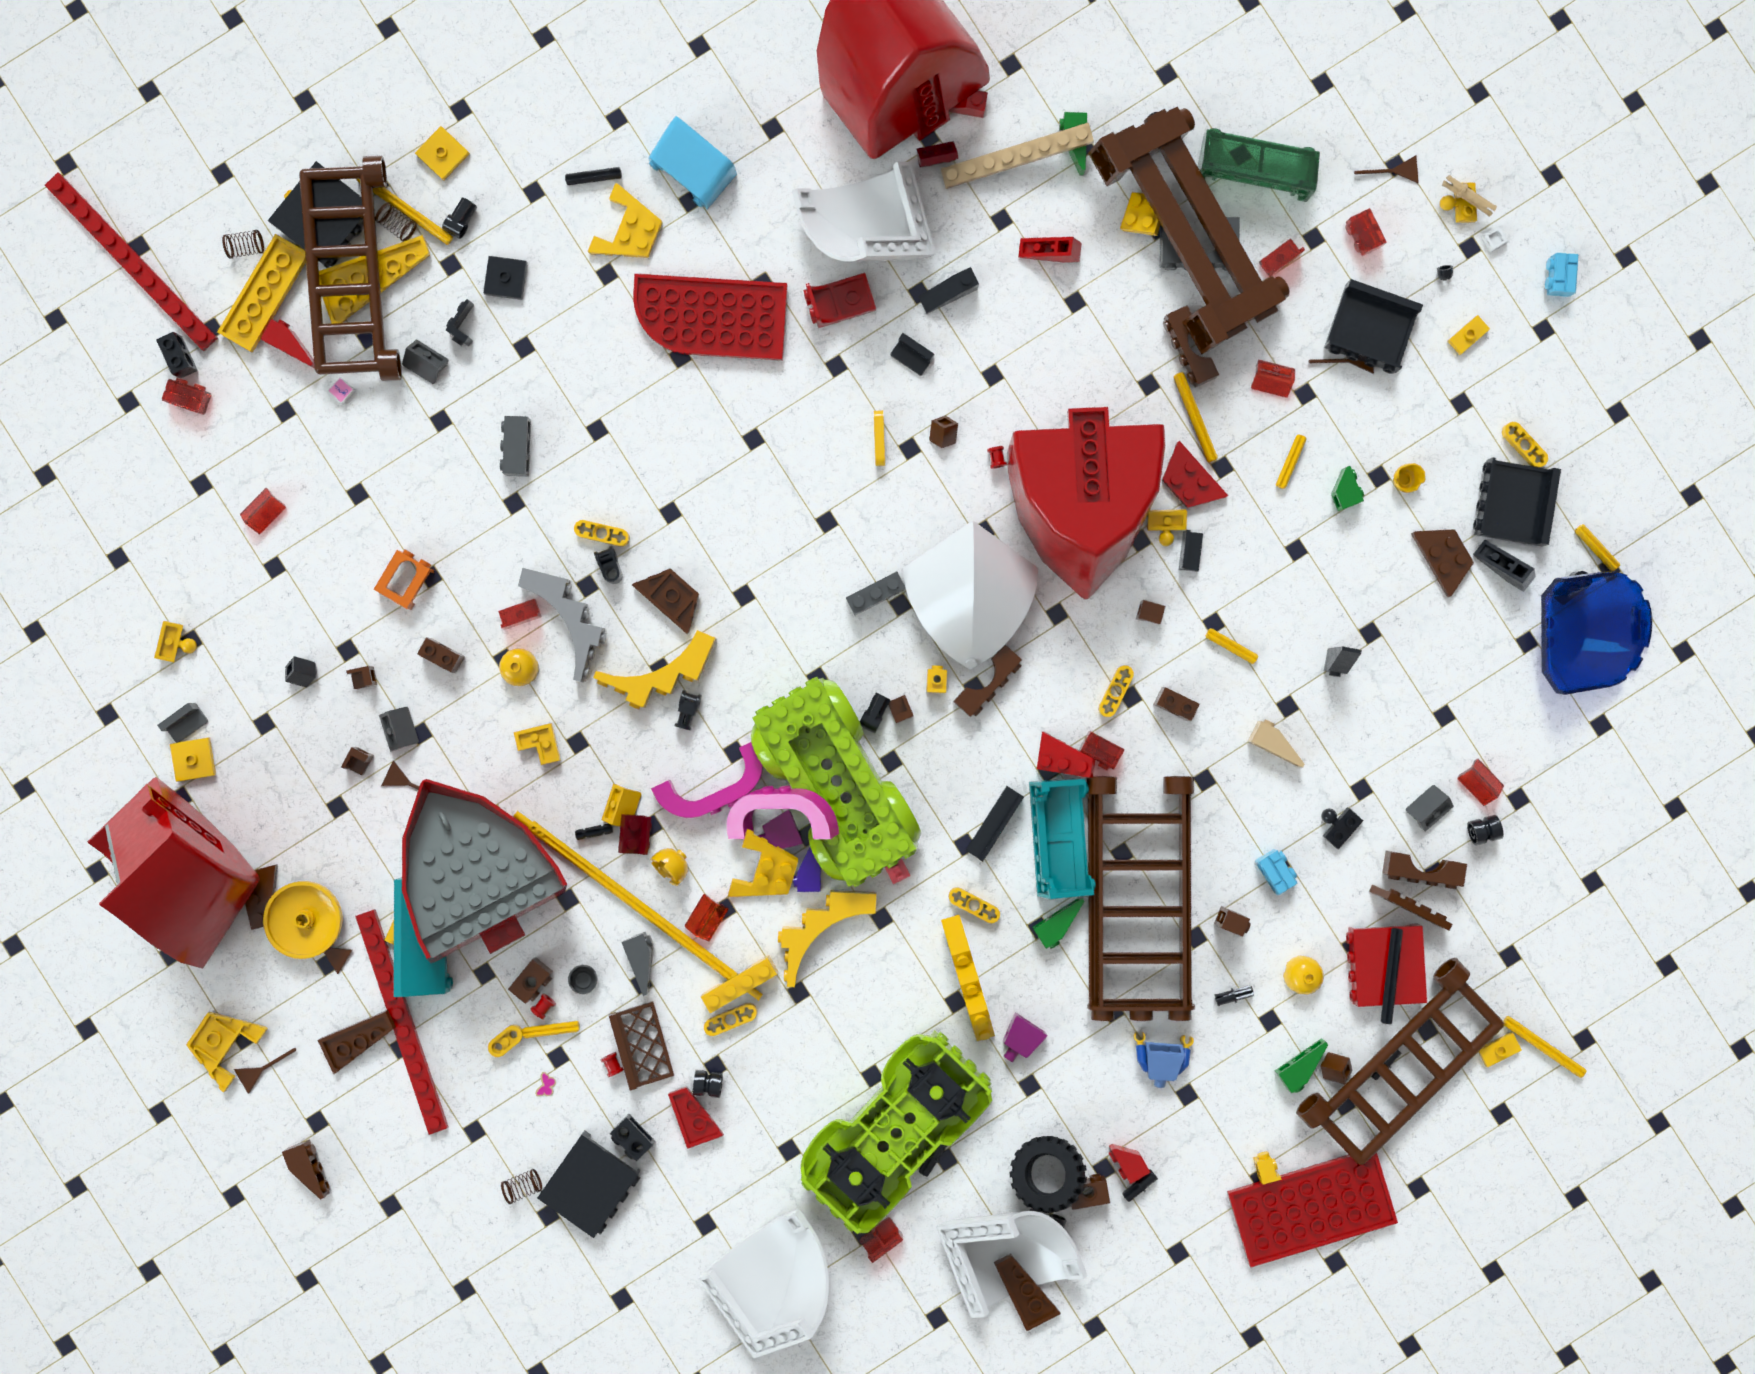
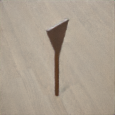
M1416 155L1393 169L1354 171V174L1395 173L1415 183H1419Z
M1310 359L1308 361L1309 363H1350L1374 374V367H1369L1360 360Z
M393 760L381 786L409 785L418 790L419 786L411 783Z
M329 948L324 952L337 974L352 950Z
M296 1048L291 1049L263 1067L234 1069L247 1093H250L263 1070L294 1053Z

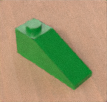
M1064 112L1063 119H1059V130L1063 131L1087 123V113ZM1086 146L1069 151L1080 176H1083L1086 170Z
M1081 896L1032 927L1046 949L1048 947L1052 949L1060 944L1059 940L1063 939L1085 902Z
M1322 1038L1274 1070L1290 1093L1300 1092L1311 1078L1328 1047V1043Z

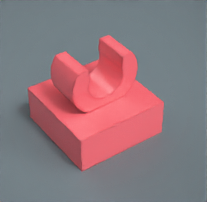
M902 858L898 861L899 863L891 868L885 866L893 884L910 876Z

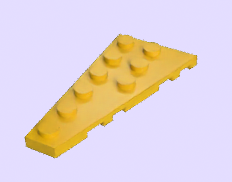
M423 235L378 250L381 293L430 256ZM366 256L320 270V285L368 283ZM369 295L323 297L331 323H343L370 302Z

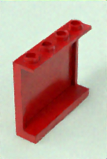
M1416 923L1409 924V926L1348 927L1346 941L1349 944L1350 951L1347 952V960L1351 966L1348 978L1349 982L1352 983L1349 997L1354 1005L1365 1007L1382 1006L1392 928L1403 930L1394 1005L1427 1003L1422 925Z

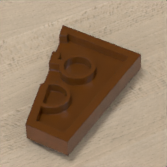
M278 864L255 870L260 880L245 903L251 930L264 927V911L269 899L274 894V889H276L275 875Z

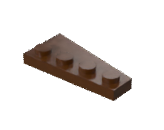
M1372 885L1369 892L1383 897L1385 900L1413 914H1417V916L1443 929L1450 931L1453 925L1446 921V916L1438 912L1435 915L1432 914L1431 908L1422 904L1419 907L1415 905L1417 901L1407 896L1405 899L1401 898V893L1390 888L1387 891L1375 885Z
M386 1010L321 1037L317 1041L333 1074H335L396 1026L389 1011Z
M1012 1254L994 1262L1026 1331L1061 1314L1059 1309Z

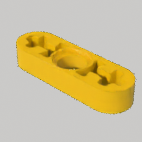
M883 410L874 411L875 465L885 466Z
M1510 422L1504 425L1502 428L1503 437L1530 466L1540 468L1547 464V453L1519 423ZM1514 427V434L1510 435L1508 433L1510 431L1509 428ZM1522 440L1529 442L1530 447L1528 450L1521 448L1520 443ZM1535 449V451L1532 452L1533 454L1528 455L1529 452H1531V451H1533V450ZM1539 455H1540V456H1541L1540 462L1536 463V462H1535V460H1536V457H1535V456H1539Z
M579 520L574 525L575 534L581 538L619 547L627 545L630 540L628 532L624 529L586 520ZM585 524V527L592 529L594 525L593 537H590L591 533L587 531L581 534V531L578 530L579 526L582 527ZM600 528L607 530V536L603 539L597 537V531ZM611 530H614L612 533L614 535L623 533L625 540H621L618 543V539L611 537Z
M1124 665L1117 668L1098 707L1099 713L1102 716L1111 717L1116 713L1134 676L1131 667ZM1127 669L1129 677L1123 679L1122 683H1126L1124 687L1122 684L1116 683L1115 680L1120 681L1122 677L1120 671ZM1113 686L1121 688L1120 696L1114 697L1111 694ZM1108 696L1113 700H1117V703L1112 702L1110 705L1112 712H1107L1106 714L1104 713L1103 705H1108L1110 701L1106 700Z
M955 887L950 890L948 897L955 906L988 923H995L999 920L1000 911L996 906L962 888ZM960 891L961 897L965 899L966 895L970 897L966 900L965 906H962L964 901L960 899L954 901L952 894ZM977 900L980 903L979 909L971 910L969 902ZM983 904L987 905L985 907L986 910H995V918L991 917L988 919V914L982 912V915L979 914L983 909Z
M745 1003L713 1016L705 1022L704 1031L709 1036H716L755 1019L757 1008L752 1003ZM746 1007L749 1010L753 1009L751 1017L744 1015L741 1017L742 1021H740L739 1014L736 1011L739 1010V1013L742 1014L745 1012ZM728 1014L736 1017V1022L732 1025L727 1024L725 1021V1017ZM718 1018H722V1024L725 1028L719 1025L716 1027V1031L708 1029L710 1022L717 1024L720 1022Z

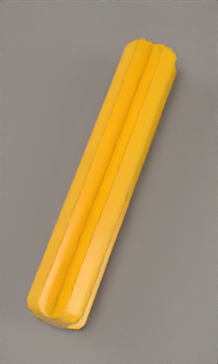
M1298 434L1295 437L1276 482L1277 487L1281 489L1287 487L1307 440L1305 436Z
M1584 524L1579 525L1575 529V533L1610 571H1615L1619 568L1620 563Z
M1212 628L1207 631L1205 637L1251 664L1257 661L1258 655Z
M578 1021L532 1026L523 1028L522 1033L523 1038L574 1033L580 1030V1025Z

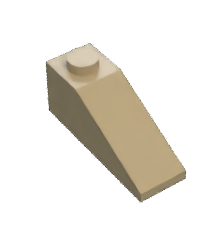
M1266 719L1264 722L1257 721L1247 742L1297 767L1303 768L1304 762L1280 730L1274 727L1275 724Z

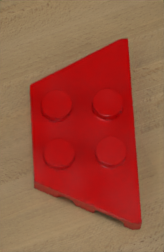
M1179 440L1175 445L1167 469L1162 477V481L1186 508L1226 498L1228 494Z

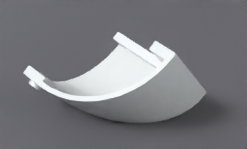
M896 162L893 164L894 170L850 185L811 190V188H796L793 190L792 194L800 221L814 245L827 256L839 261L915 260L936 255L911 162Z
M971 521L902 568L909 600L923 627L944 652L969 670L992 657L1014 635L1029 611L1038 581V567L974 521Z
M800 1209L789 1212L752 1233L724 1254L698 1278L753 1358L810 1340L820 1326L827 1307L829 1275L825 1254L815 1231Z
M1023 1211L959 1218L936 1226L971 1318L986 1317L989 1314L988 1307L1009 1296L994 1264L995 1261L1009 1254L1013 1255L1037 1285L1062 1279L1080 1280L1088 1276L1080 1254L1069 1234L1057 1221L1040 1212Z

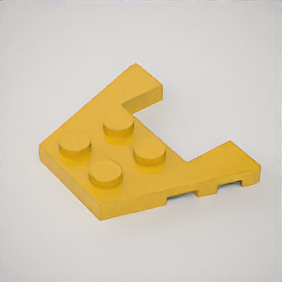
M615 183L609 200L625 206L627 209L613 243L594 236L588 253L592 255L605 254L609 256L624 255L626 257L649 258L663 222L623 187Z
M747 829L742 848L761 852L753 881L747 882L732 878L728 896L787 895L796 871L798 858L778 846H773L768 843L767 839L760 838L753 834V831Z
M208 1012L186 1046L199 1063L204 1065L209 1072V1076L219 1085V1089L225 1092L236 1076L221 1067L220 1063L238 1036L242 1034L257 1044L268 1028L218 1013Z

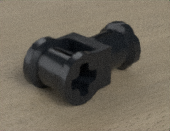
M686 690L682 691L678 705V712L680 714L677 723L674 725L675 727L691 731V721L699 709L702 695L699 694L697 696L686 693Z

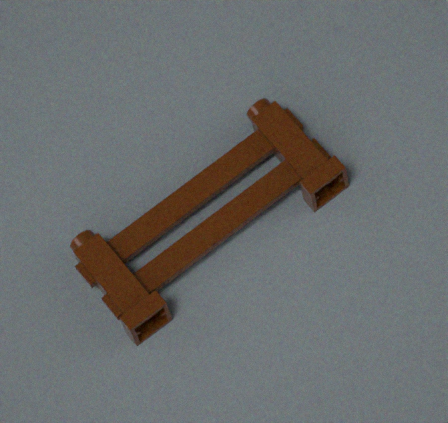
M1177 106L1168 112L1163 109L1147 117L1143 121L1144 124L1137 128L1132 125L1116 134L1111 132L1100 138L1088 154L1107 187L1119 181L1129 169L1132 172L1206 304L1183 321L1202 355L1223 341L1248 328L1246 323L1255 319L1258 323L1278 312L1279 310L1276 306L1286 300L1290 291L1288 284L1282 277L1274 278L1271 276L1264 281L1259 277L1182 140L1194 129L1195 121L1188 109L1183 108L1179 110ZM1161 152L1239 290V295L1231 298L1152 159L1151 156Z

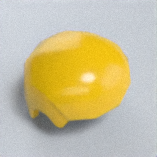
M1415 463L1401 465L1393 476L1394 485L1399 491L1404 493L1417 491L1419 486L1426 480L1424 469Z

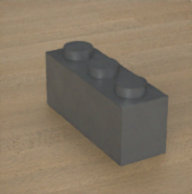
M504 416V421L501 422V432L504 433V438L500 442V450L503 452V459H500V471L506 476L529 477L531 419L527 416Z
M896 571L846 597V600L854 616L906 590V587Z

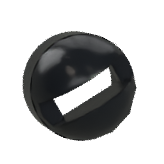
M1443 265L1438 267V277L1443 281L1451 279L1453 276V266Z

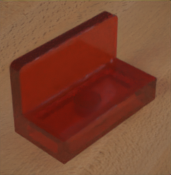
M1290 238L1260 260L1259 264L1267 275L1271 277L1299 257L1305 249L1304 247L1299 249Z
M1258 359L1251 389L1288 397L1295 381V369Z
M265 488L240 513V516L246 525L260 535L286 506L273 496L268 488Z
M536 599L498 611L502 621L500 625L502 629H509L542 617Z
M1479 759L1474 760L1471 768L1459 774L1457 778L1483 806L1497 799L1504 787L1499 779Z
M703 894L687 920L685 928L696 937L709 942L729 909Z

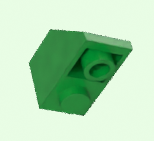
M1351 466L1341 470L1331 493L1337 511L1364 501V492L1358 486L1356 481L1357 474L1354 469H1351Z

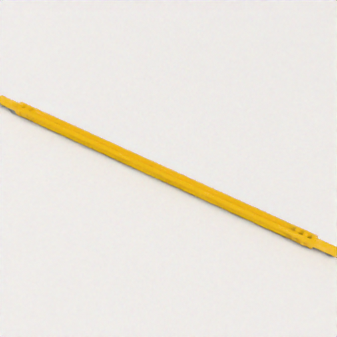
M519 811L514 814L513 817L526 825L533 835L724 978L729 980L738 975L736 971L536 821L532 822ZM755 988L747 992L758 1001L763 995Z

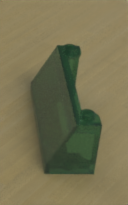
M1211 128L1210 130L1207 129L1203 136L1197 167L1204 179L1205 177L1212 176L1211 180L1214 181L1220 178L1290 192V196L1298 195V201L1307 202L1316 191L1320 152L1315 151L1311 147L1299 148L1224 133L1219 129Z

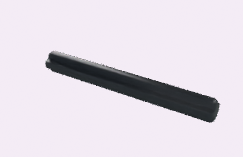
M1400 928L1391 929L1381 1012V1022L1383 1024H1392L1403 936V930Z

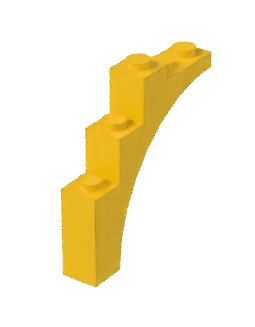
M697 630L692 641L681 655L657 671L630 677L613 676L596 671L593 678L597 679V684L608 687L609 684L615 687L614 691L625 695L627 692L626 701L630 702L629 706L640 709V707L646 708L654 687L657 688L655 692L666 696L667 693H673L680 674H683V679L693 682L694 679L699 681L717 638Z
M831 890L830 895H826V906H829V909L807 908L806 913H802V924L805 927L783 926L782 931H778V943H781V948H789V951H785V962H788V970H784V982H787V987H795L801 959L809 945L821 932L832 924L848 917L860 914H876V892Z
M960 915L942 919V926L976 1041L987 1040L990 1037H994L995 1034Z

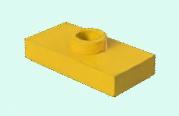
M1477 315L1448 340V343L1461 355L1488 332L1490 328Z
M1510 1032L1486 1044L1479 1051V1054L1485 1066L1490 1067L1522 1051L1514 1033Z

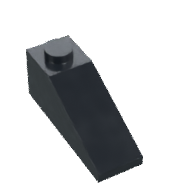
M969 267L921 294L918 298L926 314L978 290L979 283L972 268Z
M1484 540L1473 554V556L1505 581L1523 592L1536 577L1535 568L1487 540Z
M1344 646L1328 648L1324 671L1329 672V676L1341 677V674H1348L1361 655L1362 650Z

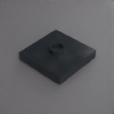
M488 256L483 294L522 300L528 262Z

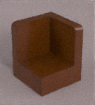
M946 415L931 420L929 440L940 448L955 444L958 423Z
M1142 600L1136 620L1161 624L1166 606Z
M374 666L346 670L347 674L352 677L354 689L377 685Z
M905 695L889 702L888 706L896 723L914 716Z
M351 747L341 768L350 769L360 775H364L374 755L359 747Z
M1330 1052L1327 1053L1320 1065L1324 1079L1344 1085L1353 1071L1349 1057Z

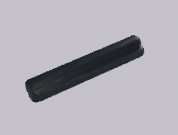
M620 167L565 175L567 185L622 178Z

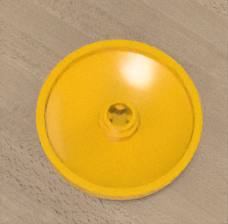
M311 881L290 883L277 890L269 899L263 916L265 934L272 946L280 953L296 959L312 958L327 951L339 937L343 923L341 906L334 894L323 885Z

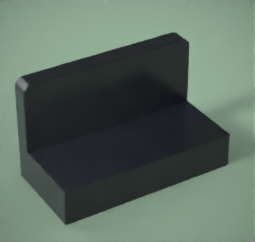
M902 333L890 355L922 376L935 354Z
M1191 530L1183 531L1178 570L1199 571L1203 533L1191 532Z

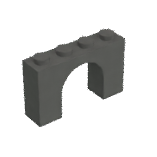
M1226 217L1240 241V217ZM1160 225V268H1165V270L1184 268L1186 270L1163 227ZM1216 249L1207 254L1214 269L1222 268V270L1227 271Z

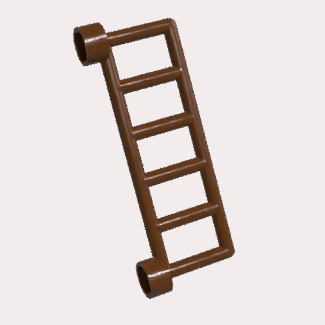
M382 155L363 156L362 166L302 169L299 172L315 372L320 375L379 372L381 381L401 380L402 366L399 350H385L373 188L387 187L384 157ZM360 179L362 205L314 207L313 180ZM363 217L365 244L317 246L315 219ZM366 256L368 283L320 285L318 258ZM369 295L371 322L323 324L321 297ZM372 333L374 360L326 363L324 336Z
M1451 958L1444 962L1433 975V979L1442 989L1328 1102L1320 1093H1313L1299 1105L1296 1114L1311 1129L1321 1125L1357 1164L1364 1165L1504 1027V1022L1466 982L1470 977V971L1457 958ZM1457 991L1490 1023L1471 1042L1439 1010ZM1430 1017L1462 1050L1444 1069L1412 1037ZM1402 1045L1435 1077L1417 1096L1384 1064ZM1375 1072L1407 1103V1106L1389 1123L1357 1091ZM1347 1099L1380 1131L1362 1150L1329 1118Z

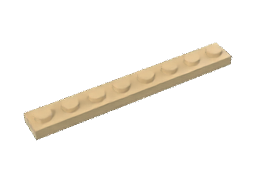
M1088 122L941 168L945 187L948 189L1092 144L1094 140Z

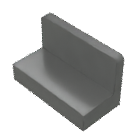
M416 339L406 347L402 365L431 384L436 383L438 373L447 366L449 359Z
M187 703L157 726L161 731H168L173 740L178 743L205 725L208 719L196 703Z
M408 707L390 710L379 715L390 752L419 742Z
M1432 785L1410 804L1406 811L1417 820L1420 828L1426 832L1449 812L1454 805L1448 795L1435 785Z

